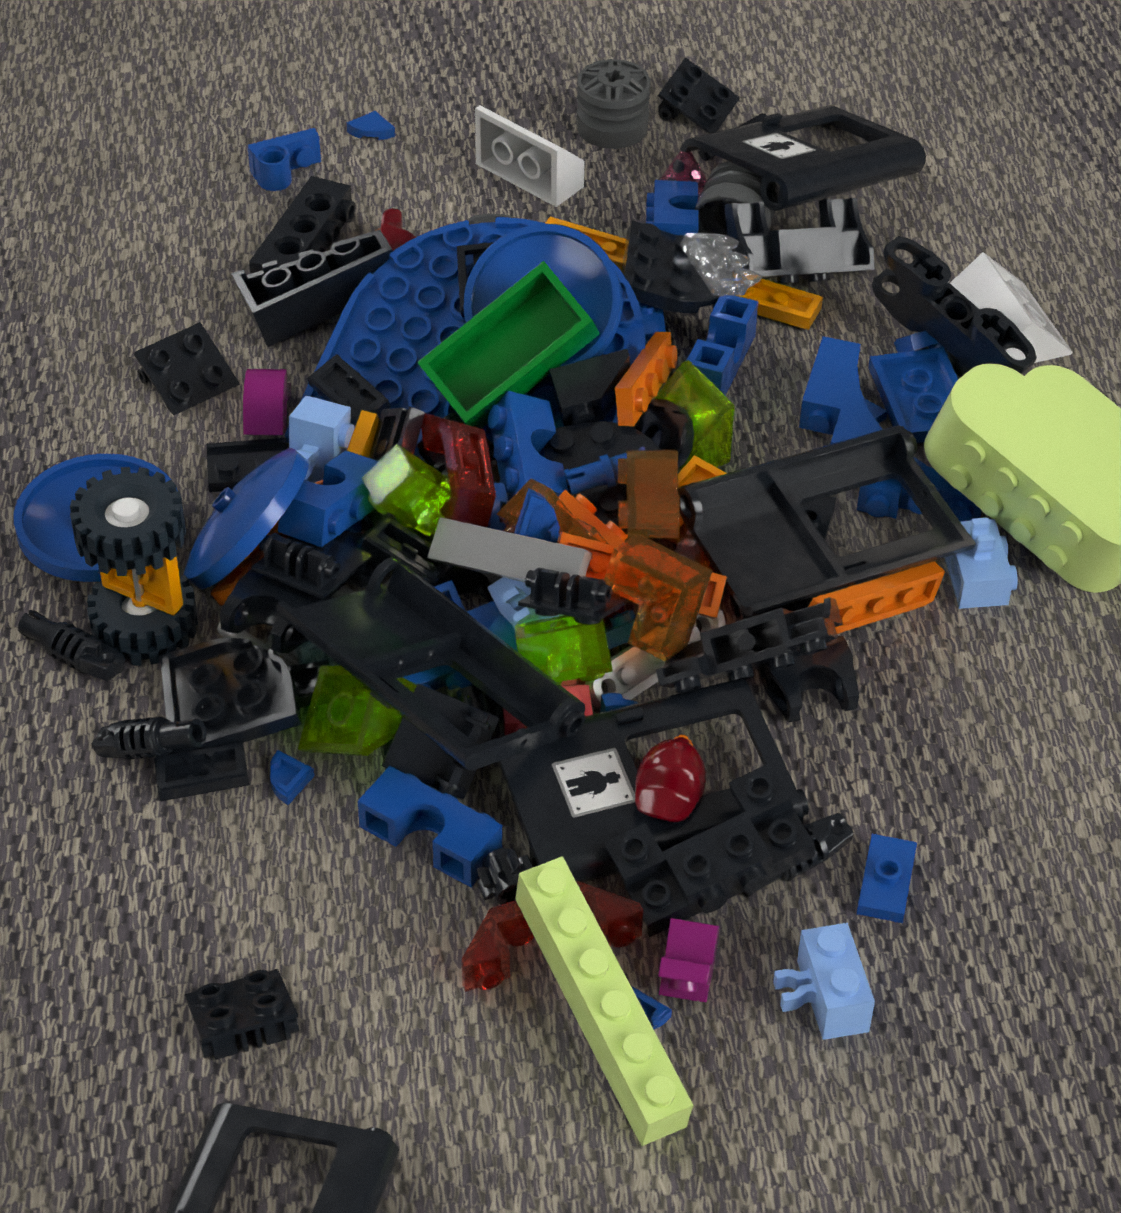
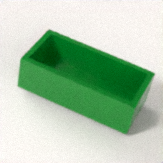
M543 261L417 363L466 425L476 434L488 424V415L491 408L498 404L507 391L526 394L550 374L549 369L561 366L600 335L590 316Z

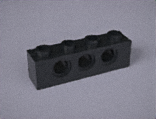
M311 176L250 259V274L262 271V264L277 260L279 265L299 259V253L313 249V251L326 252L330 244L338 241L341 228L345 222L350 223L354 217L356 205L352 201L351 185Z

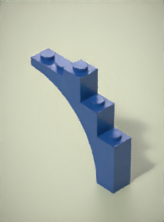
M825 336L822 337L802 399L799 428L833 435L831 444L883 430L869 411L860 389L858 360L861 344ZM914 457V460L930 482L935 485L939 494L960 522L981 518L982 511L959 490L952 487L933 468ZM896 479L883 480L860 487L857 511L866 512L873 517L886 516L895 519L899 508L911 510L916 514H922L904 487Z

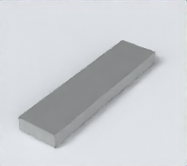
M440 517L427 558L438 563L525 582L528 571H535L538 567L559 571V574L566 572L569 573L570 577L573 574L580 575L581 577L586 576L592 553L582 548Z

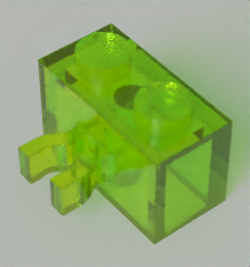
M398 444L362 477L363 482L371 493L368 496V500L377 511L383 515L389 512L394 515L401 525L409 530L414 527L427 536L432 533L435 534L440 517L447 519L463 504L447 476Z
M563 615L515 625L518 653L560 685L562 681L577 678L581 681H594L602 678L605 673L613 672L604 618L596 624H581L575 622L574 617Z

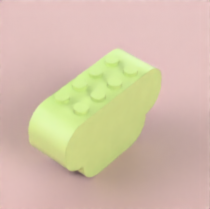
M982 364L970 369L954 384L925 438L924 450L930 465L952 487L959 490L978 506L984 514L995 519L1015 540L1023 544L1042 560L1047 567L1054 570L1069 584L1081 590L1094 593L1108 591L1121 584V408L1079 374L1064 367L1054 365L1040 366L1032 369L1025 376L1012 368L1000 364Z

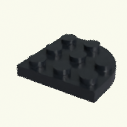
M632 220L626 235L621 272L630 283L638 302L671 312L698 313L700 307L712 305L714 308L722 292L729 294L735 280L737 257L723 248H713L695 242L688 236H677L660 230L655 225L649 223L642 224Z
M606 421L585 422L555 428L556 433L544 446L545 458L563 463L564 470L599 461V456L605 454L610 458L640 449L643 446L645 447L646 457L648 456L651 466L650 473H643L616 481L617 485L608 488L606 484L579 492L596 507L597 511L594 515L605 525L611 520L621 529L661 522L664 519H678L675 491L669 465L662 451L649 437L632 427L618 426V423ZM558 510L555 512L560 526L559 533L565 532L580 537L585 536L561 515Z
M220 638L160 655L166 719L174 722L200 719L204 723L207 733L206 741L202 742V747L173 749L170 754L241 741L245 743L302 725L295 681L283 659L271 649L266 650L255 646L249 639Z

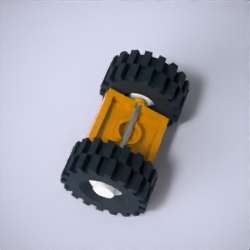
M121 467V474L113 475L111 470L102 472V480L98 481L95 477H92L86 481L87 490L79 487L75 492L76 500H71L70 517L78 554L80 557L84 556L85 563L90 567L98 563L102 584L95 582L92 586L93 595L88 594L87 611L92 635L100 638L123 655L124 661L126 658H131V663L134 666H141L142 659H150V664L153 665L160 663V655L176 651V647L180 649L188 647V637L194 638L197 632L198 617L193 586L189 585V579L184 574L179 576L176 548L182 549L184 535H186L180 491H177L176 484L172 480L165 482L164 474L156 472L151 477L149 476L148 468L139 467L137 473H131L130 467Z

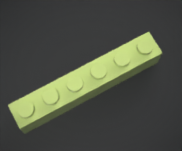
M563 856L520 872L515 900L641 1145L644 1146L686 1128L693 1109V1103Z

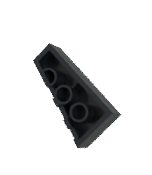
M379 229L332 244L330 251L322 253L311 249L299 253V259L279 265L277 260L262 264V271L246 275L243 269L231 274L249 314L267 347L278 342L286 341L291 336L312 326H318L325 320L342 313L352 293L369 272L373 274L390 259L389 254L393 250Z

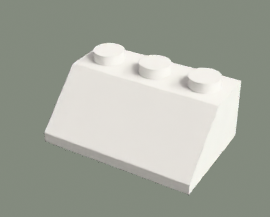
M481 105L475 108L477 165L555 207L584 187V160Z
M984 252L950 282L952 286L979 309L994 308L1009 318L1033 345L1037 356L1035 363L1073 353L1025 284ZM1006 349V352L1016 360L1026 358L1025 354L1019 349Z

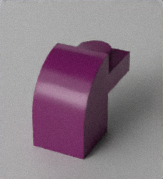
M287 369L246 370L243 390V435L285 434L287 430V400L291 398V383H287Z
M671 918L665 956L661 958L659 977H661L659 995L707 1002L720 926Z

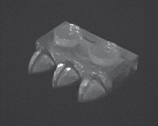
M686 233L680 244L712 295H745L747 289L757 284L762 278L761 274L743 268L749 264L751 259L741 253L732 251L739 244V241L723 234Z

